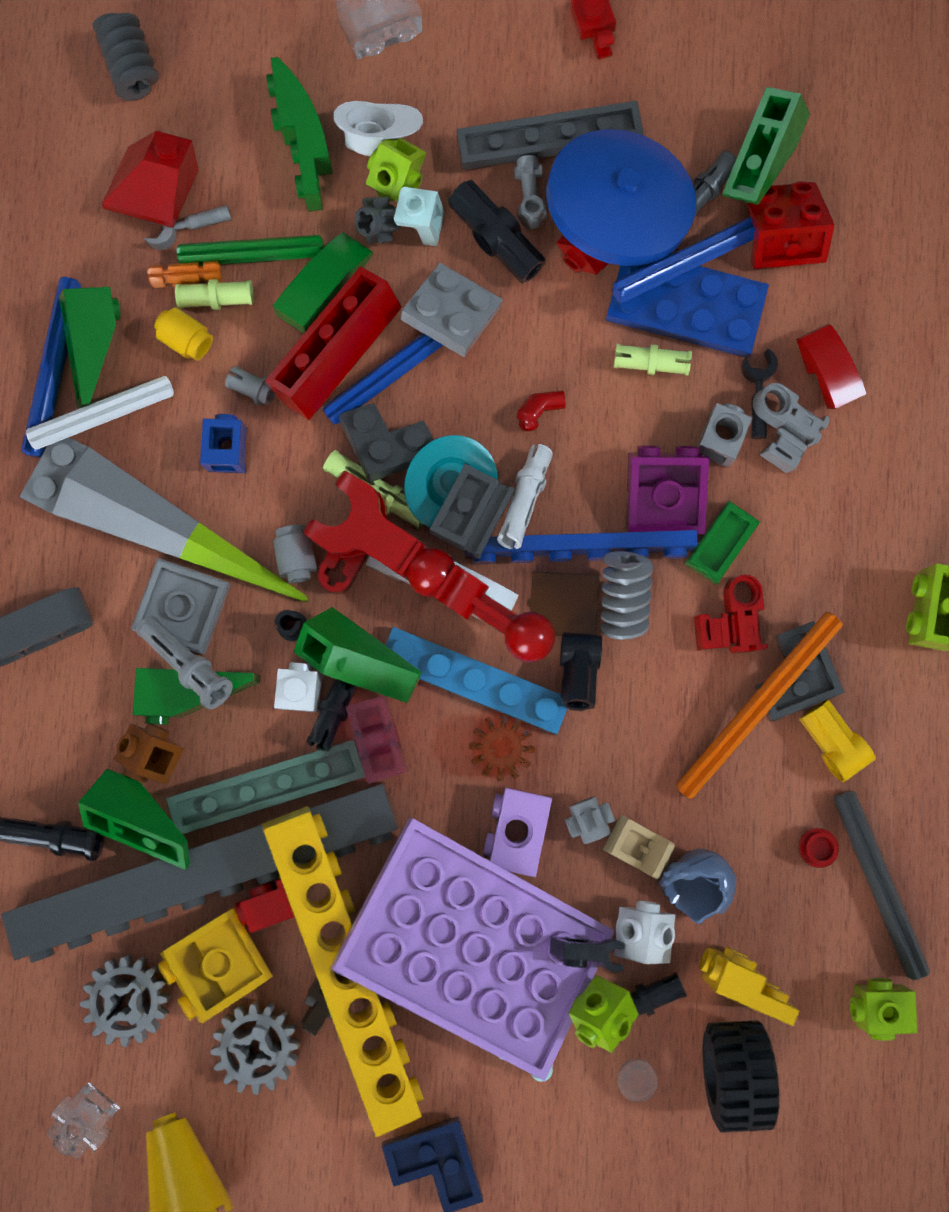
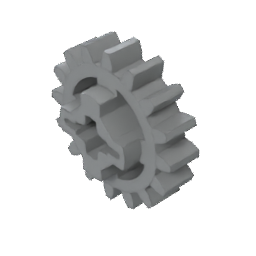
M130 954L121 957L119 964L112 958L105 962V970L99 967L91 973L96 982H88L83 986V990L90 994L89 998L80 1002V1007L90 1008V1014L83 1021L84 1023L93 1021L96 1023L97 1026L92 1033L94 1037L102 1032L107 1033V1045L112 1044L120 1037L122 1047H127L132 1043L133 1036L138 1043H142L148 1038L147 1031L154 1034L161 1027L157 1019H164L169 1014V1010L162 1007V1004L168 1002L172 998V994L162 993L161 988L167 982L164 978L159 980L156 978L155 975L159 970L157 965L149 970L145 968L146 957L142 956L134 964H132ZM129 974L135 976L136 979L125 980L121 976L117 978L116 975ZM135 989V992L130 996L131 999L128 1002V1006L118 1011L124 1000V994H128ZM147 989L150 993L151 1004L148 1003ZM102 997L104 998V1008L102 1005ZM128 1021L131 1025L134 1026H122L117 1024L116 1022Z
M258 1000L253 1001L248 1012L242 1004L234 1009L235 1018L227 1014L221 1020L226 1029L218 1028L213 1034V1037L221 1042L211 1049V1055L221 1057V1060L214 1066L215 1071L225 1069L228 1072L223 1081L225 1084L230 1083L233 1079L239 1081L237 1092L241 1093L248 1084L252 1085L254 1095H258L263 1083L266 1084L270 1091L274 1090L277 1086V1077L285 1081L290 1075L287 1066H295L299 1057L291 1053V1051L298 1049L301 1044L299 1039H291V1035L295 1032L297 1025L296 1023L285 1025L283 1021L287 1017V1011L281 1012L278 1016L273 1014L274 1003L270 1002L265 1010H260ZM257 1021L256 1025L249 1030L242 1028L236 1030L237 1027L246 1022ZM272 1028L277 1032L281 1042L276 1041L271 1030ZM253 1040L260 1042L259 1049L261 1051L259 1054L252 1052L253 1045L251 1042ZM232 1053H235L240 1066L234 1060ZM264 1064L271 1067L275 1064L268 1071L255 1073L256 1069Z

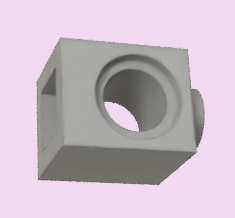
M717 403L710 412L696 447H699V454H705L709 457L710 461L728 468L737 458L753 417L745 415L744 410L736 405L728 403L720 405ZM722 425L727 427L732 433V439L725 440L720 438L716 433V426Z

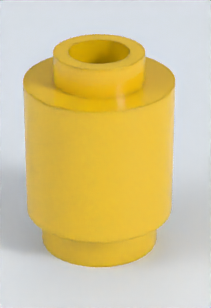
M177 307L169 311L164 310L155 321L156 338L186 359L201 360L213 343V336L208 333V328Z

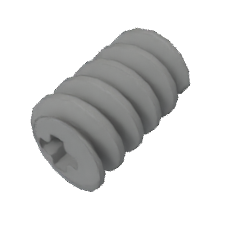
M616 551L607 553L603 560L610 567L603 570V577L609 581L602 584V590L607 595L601 601L602 606L606 608L601 612V619L605 622L600 626L601 632L612 639L623 640L640 637L649 629L648 617L650 615L649 603L651 601L650 588L652 587L651 574L653 572V564L648 558L633 552Z

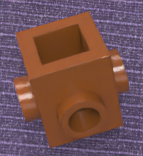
M148 723L144 729L130 724L126 734L118 742L114 760L126 768L124 774L134 780L146 783L149 778L168 784L184 748L168 739L167 737L170 732L157 725Z

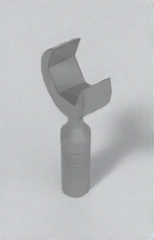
M225 205L188 215L184 221L175 223L174 228L163 225L164 230L157 239L144 238V240L153 249H167L175 242L177 230L184 228L195 230L232 220L228 206Z

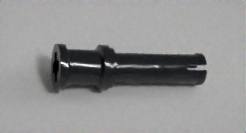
M0 817V841L50 849L55 856H64L66 853L82 855L88 861H96L103 849L104 835L85 827L72 826L70 821L64 820L54 825Z

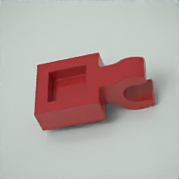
M571 0L570 11L580 40L592 39L598 60L611 57L613 53L610 46L614 45L612 32L615 31L616 19L609 0Z

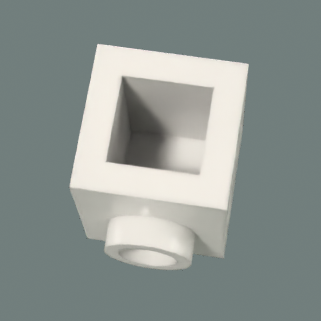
M290 662L289 669H278L274 708L320 713L318 706L321 702L323 674L312 671L313 667L307 663Z

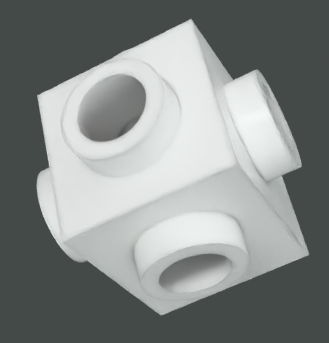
M638 900L636 901V907H620L616 923V940L625 943V949L615 948L614 956L643 964L670 963L672 944L675 939V914L660 911L659 903Z

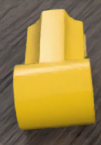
M829 699L812 707L799 718L822 750L823 754L821 756L825 765L840 782L844 783L876 760L875 754L868 743L858 733L851 731Z

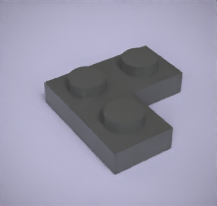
M375 403L339 414V423L369 483L407 470L415 455L425 445L434 440L424 421L389 432Z
M814 621L775 636L784 659L815 625ZM826 647L822 649L767 713L769 721H775L845 693ZM764 682L755 685L756 690H758Z

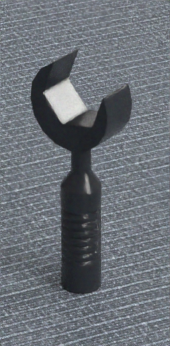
M767 349L764 353L768 363L764 370L751 368L747 355L741 365L744 377L750 382L756 383V392L752 396V439L767 438V422L759 418L755 413L753 399L755 394L763 389V383L768 381L777 370V357L770 349ZM765 396L766 406H767V396Z

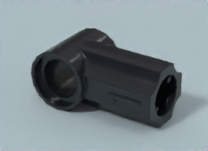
M563 632L560 651V666L563 667L561 706L573 711L594 709L596 704L597 670L600 668L602 655V635Z

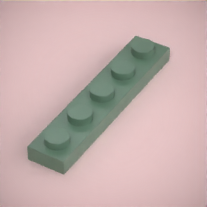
M354 739L331 746L328 752L318 750L166 798L173 823L182 834L364 778L366 773L356 740Z

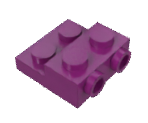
M643 445L638 446L637 453H628L627 531L697 530V534H705L709 457L705 454H699V447L676 446L675 453H660L661 447Z

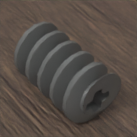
M108 13L98 17L92 23L93 30L96 32L97 41L105 58L106 67L110 72L111 81L115 85L116 95L126 101H136L144 98L150 93L151 86L159 79V74L153 67L154 60L149 55V46L144 41L145 35L140 29L139 18L131 13Z

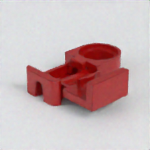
M740 575L726 583L723 590L725 613H721V618L710 619V614L694 616L697 651L729 648L732 653L758 652L768 648V644H761L758 612L765 610L763 589L760 582L751 575ZM739 582L747 584L752 591V597L748 603H741L734 596V587ZM706 620H707V626H708V636H709V640L707 639ZM736 643V646L731 647L730 644Z

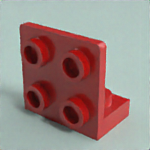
M798 181L794 184L771 185L758 205L745 202L755 227L751 253L753 269L827 263L835 224L815 182Z

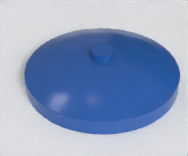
M617 129L596 130L573 139L565 145L555 158L547 181L546 199L548 209L560 232L582 252L610 264L640 266L665 258L683 242L695 217L696 195L694 186L680 161L661 144L630 131Z

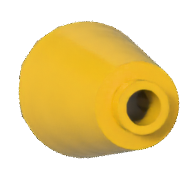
M175 1112L152 1121L154 1130L146 1133L149 1212H217L216 1208L221 1205L224 1206L225 1212L234 1209L229 1194L187 1118L178 1120Z

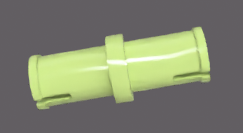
M210 279L205 284H176L175 299L179 309L211 306L212 310H220L221 306L253 305L254 290L251 280L219 283L218 279Z
M617 344L614 368L647 370V374L655 375V371L689 376L691 366L689 363L692 358V351L658 349V345L651 344L650 348Z

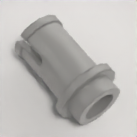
M237 366L231 368L230 372L235 374V377L227 375L225 381L227 389L252 398L254 403L259 406L262 404L269 405L272 402L275 393L265 382L267 376L260 378Z

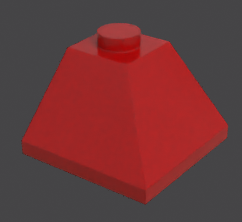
M155 131L128 146L103 199V209L174 228L199 171L192 140Z

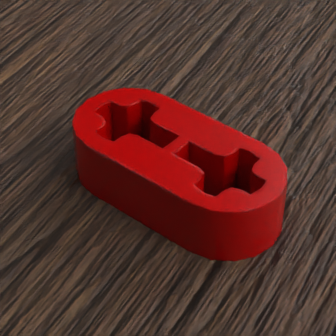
M328 552L318 572V580L321 586L332 594H343L348 591L368 555H359L354 558H339ZM341 561L345 562L342 569V574L346 578L343 583L337 581L334 586L329 585L331 579L327 576V572L329 570L336 571Z

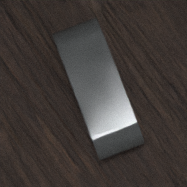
M74 587L62 590L0 617V667L93 626V619L80 588Z

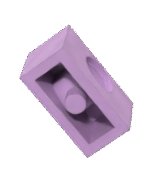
M508 787L504 788L503 795L496 794L491 817L498 818L495 834L487 832L483 856L490 857V862L509 872L536 877L552 798ZM519 819L526 823L527 834L522 840L512 841L506 837L505 827L511 820Z

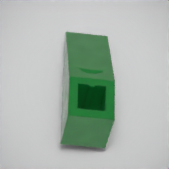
M333 607L304 622L293 651L323 675L405 703L410 701L422 674L419 669Z

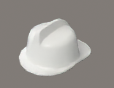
M351 101L339 105L334 111V121L344 131L346 147L366 156H371L373 151L378 148L380 142L386 139L412 135L423 124L422 114L417 109L408 105Z

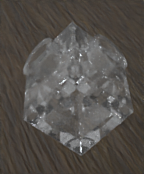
M89 1082L73 1099L67 1095L50 1116L55 1122L46 1135L53 1140L54 1147L60 1153L66 1156H73L78 1160L88 1149L95 1153L111 1133V1130L106 1126L120 1109V1106Z

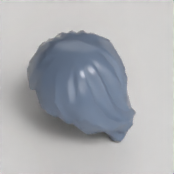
M694 849L685 853L677 862L671 863L663 872V876L658 884L661 886L663 894L669 897L671 904H674L677 909L689 916L696 924H702L705 919L726 912L734 898L737 878L732 867L722 856L707 849Z

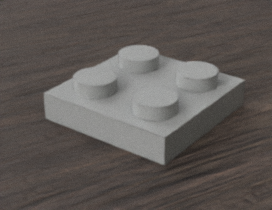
M439 263L402 309L400 320L465 357L499 311L503 299Z

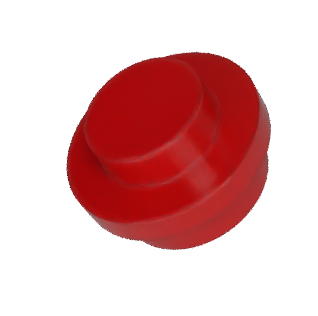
M812 828L801 836L798 850L805 863L816 868H824L836 860L839 853V845L836 837L830 831L822 828Z

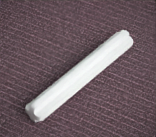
M162 376L28 428L26 436L34 449H40L172 397L174 390L169 379L166 376Z

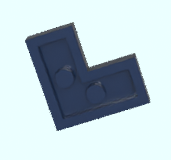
M459 1116L382 1142V1150L393 1187L432 1174L443 1212H454L483 1202L482 1190Z

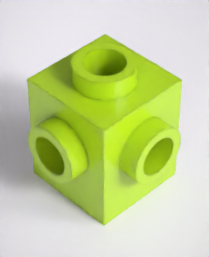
M402 138L386 139L380 142L367 163V169L370 172L366 185L375 189L380 197L387 196L389 201L398 202L402 187L419 188L423 178L420 170L427 152Z
M598 975L593 978L585 991L576 997L572 1008L568 1012L576 1028V1036L585 1045L591 1048L599 1046L610 1053L614 1051L620 1041H623L628 1036L633 1022L639 1015L628 990Z
M868 978L867 984L854 985L855 997L850 998L851 1018L856 1022V1026L870 1035V1038L890 1041L896 1039L895 1034H918L916 994L914 990L903 984H893L892 980L888 978Z

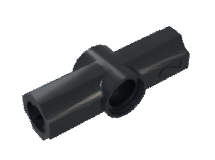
M472 179L467 182L464 181L454 190V193L448 199V205L472 230L473 237L481 249L490 257L496 256L521 284L529 282L545 265L546 259L521 233V227L512 213L503 206L498 208Z

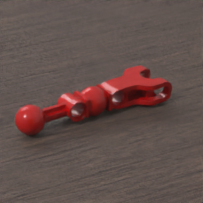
M342 471L336 480V486L350 498L352 509L349 517L341 525L332 527L322 524L315 519L310 520L303 530L307 537L339 558L369 555L408 580L410 586L418 594L425 597H434L467 620L471 614H474L505 635V644L508 651L518 660L536 662L545 658L551 652L555 643V631L551 622L544 615L536 612H523L517 615L485 594L489 589L488 585L458 565H455L453 558L447 552L438 548L427 547L424 543L390 522L387 517V507L383 496L368 483L347 471Z

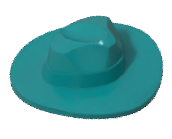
M461 435L440 437L425 445L411 461L404 484L406 502L413 515L425 526H432L464 464L498 480L493 457L476 440Z

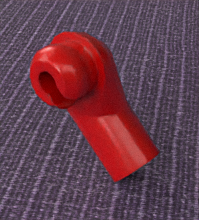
M564 390L530 395L517 410L516 418L519 420V428L526 432L534 431L538 428V418L544 411L565 409Z

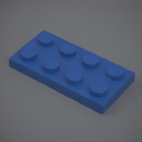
M650 264L640 266L620 265L616 280ZM698 266L623 303L618 302L616 296L612 294L605 321L741 357L747 355V358H749L755 342L769 284Z

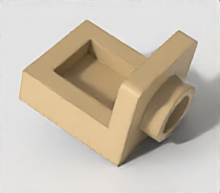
M620 815L603 850L658 879L670 861L675 844Z

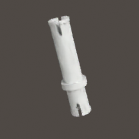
M534 444L530 447L525 466L517 474L515 480L518 483L508 508L504 524L497 537L498 543L505 548L513 549L515 547V549H519L521 547L536 499L545 488L547 481L544 478L553 456L552 450L545 445L538 444L536 447Z

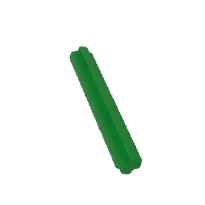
M320 235L188 243L177 246V259L179 263L198 262L199 266H202L203 262L217 261L219 264L305 259L313 258L324 248V243Z

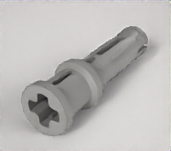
M147 616L140 621L136 628L137 635L142 637L179 673L180 684L186 689H192L200 697V702L205 708L214 709L227 700L232 692L233 684L228 678L220 677L212 669V664L207 658L195 656L156 617Z

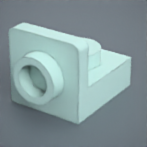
M402 187L400 190L394 221L396 225L412 227L417 230L423 245L437 246L445 214L438 192Z

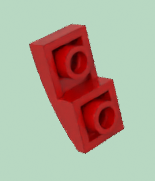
M826 324L796 339L807 374H816L827 409H837L866 394L853 359L831 324Z

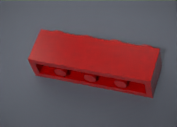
M360 266L267 377L265 382L285 406L308 421L322 406L402 308L388 281Z

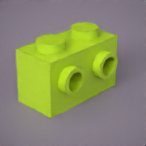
M936 563L921 569L913 580L912 595L916 597L914 610L909 613L907 618L906 632L910 634L908 642L910 645L949 651V565Z

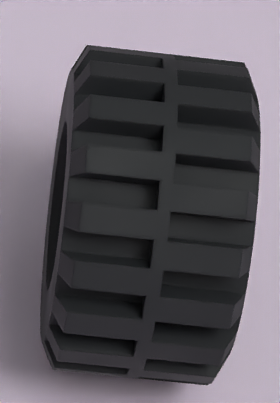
M758 1020L708 1023L703 1036V1072L710 1113L718 1130L726 1133L774 1129L779 1114V1081L773 1047L763 1024Z

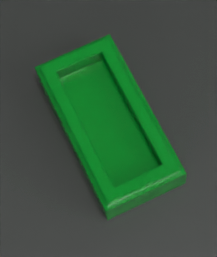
M728 501L684 564L713 584H718L760 521L731 501Z

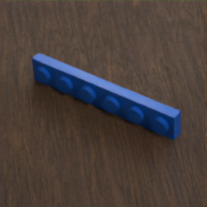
M697 530L525 535L519 549H515V547L513 549L505 548L498 543V536H493L486 545L480 559L474 557V554L466 550L465 559L473 558L474 564L496 563V558L511 557L512 563L534 562V556H549V561L567 562L572 560V555H587L590 561H603L607 553L616 551L633 552L649 558V553L664 552V558L687 557V552H691L698 546Z

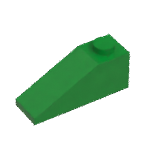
M766 87L722 194L724 197L756 205L760 203L796 150L810 116L802 94Z
M110 287L63 289L59 296L77 409L85 407L91 402L116 327V321H120L118 298H112Z
M136 668L132 715L145 716L144 724L168 725L169 717L182 718L204 708V706L200 702V697L192 689H186L180 684L179 673L176 670ZM215 671L220 677H226L232 682L233 689L230 696L260 683V675L255 673Z
M106 769L78 802L85 828L184 870H187L189 867L190 858L187 839L141 782L125 774L121 775Z

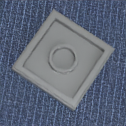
M157 558L131 630L136 631L138 624L145 617H156L185 647L205 655L231 583Z

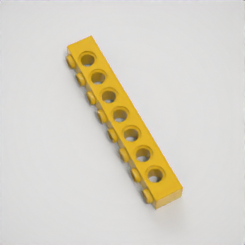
M306 806L262 823L265 837L375 1136L379 1137L421 1118L422 1115L417 1102L424 1100L416 1076L408 1078L403 1065L409 1063L410 1059L402 1038L394 1041L390 1031V1027L397 1025L389 1002L381 1004L377 993L345 976L336 974L330 968L352 927L348 915L356 911L348 890L339 891L335 876L342 873L334 851L326 854L321 839L328 835L320 813L312 816L309 807ZM300 845H310L315 849L314 857L307 863H297L292 858L294 850ZM316 883H323L329 887L325 898L319 901L310 900L306 896L309 887ZM335 921L342 925L341 932L334 938H325L320 934L322 927L328 922ZM366 998L369 1000L368 1007L364 1011L354 1013L349 1010L351 1002L355 999ZM380 1036L383 1038L382 1043L376 1049L367 1050L363 1048L364 1042L369 1037ZM385 1074L396 1075V1079L391 1085L386 1087L377 1085L381 1076Z

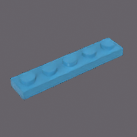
M392 628L386 646L422 672L420 680L555 735L558 734L568 709L561 706V694L398 628Z

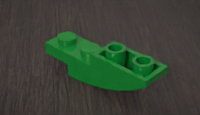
M278 57L271 58L272 74H266L270 98L276 97L277 108H271L273 128L275 132L281 131L285 145H290L293 163L300 164L301 175L295 176L298 199L305 198L309 212L323 210L319 175L333 174L324 132L313 103L302 84Z

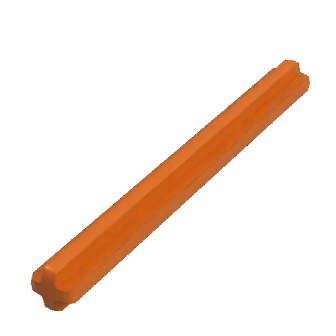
M826 612L821 616L679 780L676 787L685 797L689 799L695 797L842 628L843 623L831 612Z

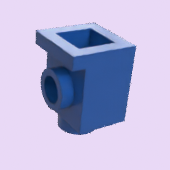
M216 414L215 419H203L200 464L208 472L246 473L247 427L242 420H238L237 416L231 414ZM226 440H231L232 448L221 449L222 443Z

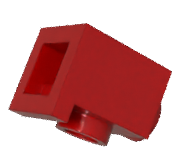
M281 878L276 880V888H273L272 882L249 889L250 897L235 904L240 923L243 926L247 925L250 933L295 917Z

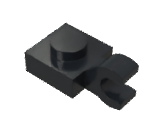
M551 937L550 954L563 959L564 966L587 968L588 961H597L602 968L608 971H623L624 965L610 962L609 954L613 949H625V943L615 939L592 941L589 939Z

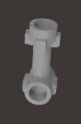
M526 155L516 160V167H514L515 179L522 180L523 201L518 206V221H521V224L527 229H537L541 225L542 220L546 219V204H543L542 199L538 197L536 178L542 177V165H538V158L536 156Z

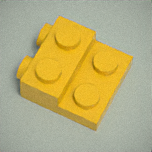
M234 908L162 951L160 955L163 961L157 964L167 984L171 985L176 981L183 996L177 999L187 1019L190 1021L196 1017L199 1023L209 1020L273 977L245 927L240 923Z
M728 946L725 947L724 952L714 948H706L700 961L699 970L703 971L701 978L716 993L794 1026L800 1010L788 1002L789 994L779 990L780 987L766 981L767 978L756 970L757 962L749 959V956Z

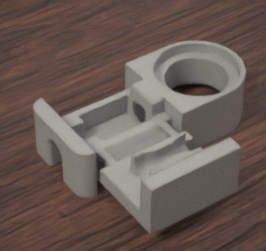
M772 383L755 394L753 408L759 418L775 429L780 426L782 428L776 431L779 435L776 443H770L768 448L761 451L760 456L785 473L796 469L806 448L820 441L822 434L819 432L827 428L830 419L828 415L818 418L797 403L800 396L782 384ZM767 393H772L778 397L780 401L778 412H773L766 406L765 396Z

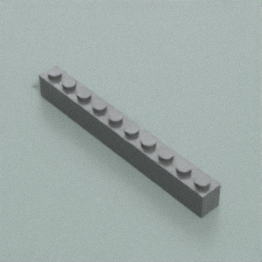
M385 783L309 808L312 816L320 813L328 835L321 839L326 854L334 851L336 858L355 852L354 844L368 839L371 846L393 839L391 831L399 828ZM262 825L189 849L190 865L187 870L160 859L1 913L14 961L29 956L31 963L54 955L53 947L67 943L69 950L93 941L91 934L105 930L107 937L131 928L129 921L143 917L145 924L168 916L166 908L181 904L183 911L206 903L204 895L219 891L220 897L244 890L242 882L257 878L258 885L280 878ZM300 845L294 850L292 858L297 863H307L314 857L315 849L310 845Z

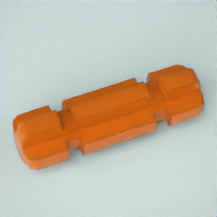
M217 261L203 262L202 266H199L198 262L168 264V268H164L163 265H151L148 267V280L153 288L167 287V283H171L172 287H175L176 284H202V281L208 283L210 279H218L219 283L222 282V269Z

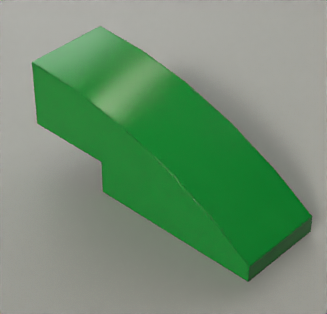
M344 232L340 233L309 261L276 300L273 308L277 317L304 334L360 266L365 267L373 256V252Z

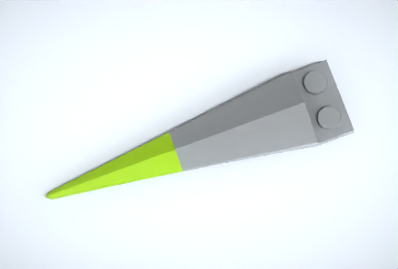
M70 437L47 446L19 496L57 517L195 563L303 602L308 601L307 596L102 455Z

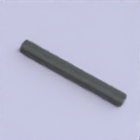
M852 790L839 793L834 796V802L906 976L912 980L924 978L929 975L930 969L858 796Z

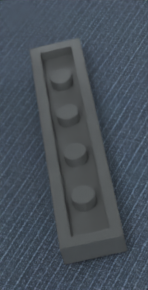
M638 101L457 129V141L462 170L512 163L526 155L536 156L537 158L556 156L573 139L596 130L617 129L644 136Z

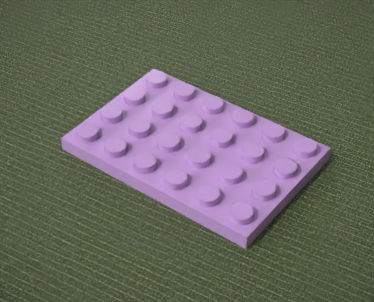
M409 818L330 968L545 1081L573 1022L568 1012L572 1008L576 997L582 994L588 987L599 966L597 961H588L587 968L564 966L563 959L550 954L551 937L603 941L605 939H612L615 931L419 821Z

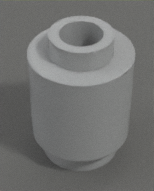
M289 525L275 530L276 539L273 540L279 577L287 578L288 583L308 581L311 579L310 574L317 571L312 540L303 533L305 525Z

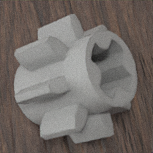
M593 796L569 806L572 816L564 820L572 838L580 835L583 844H588L611 834L608 824L616 820L609 803L605 802L599 805L597 797Z

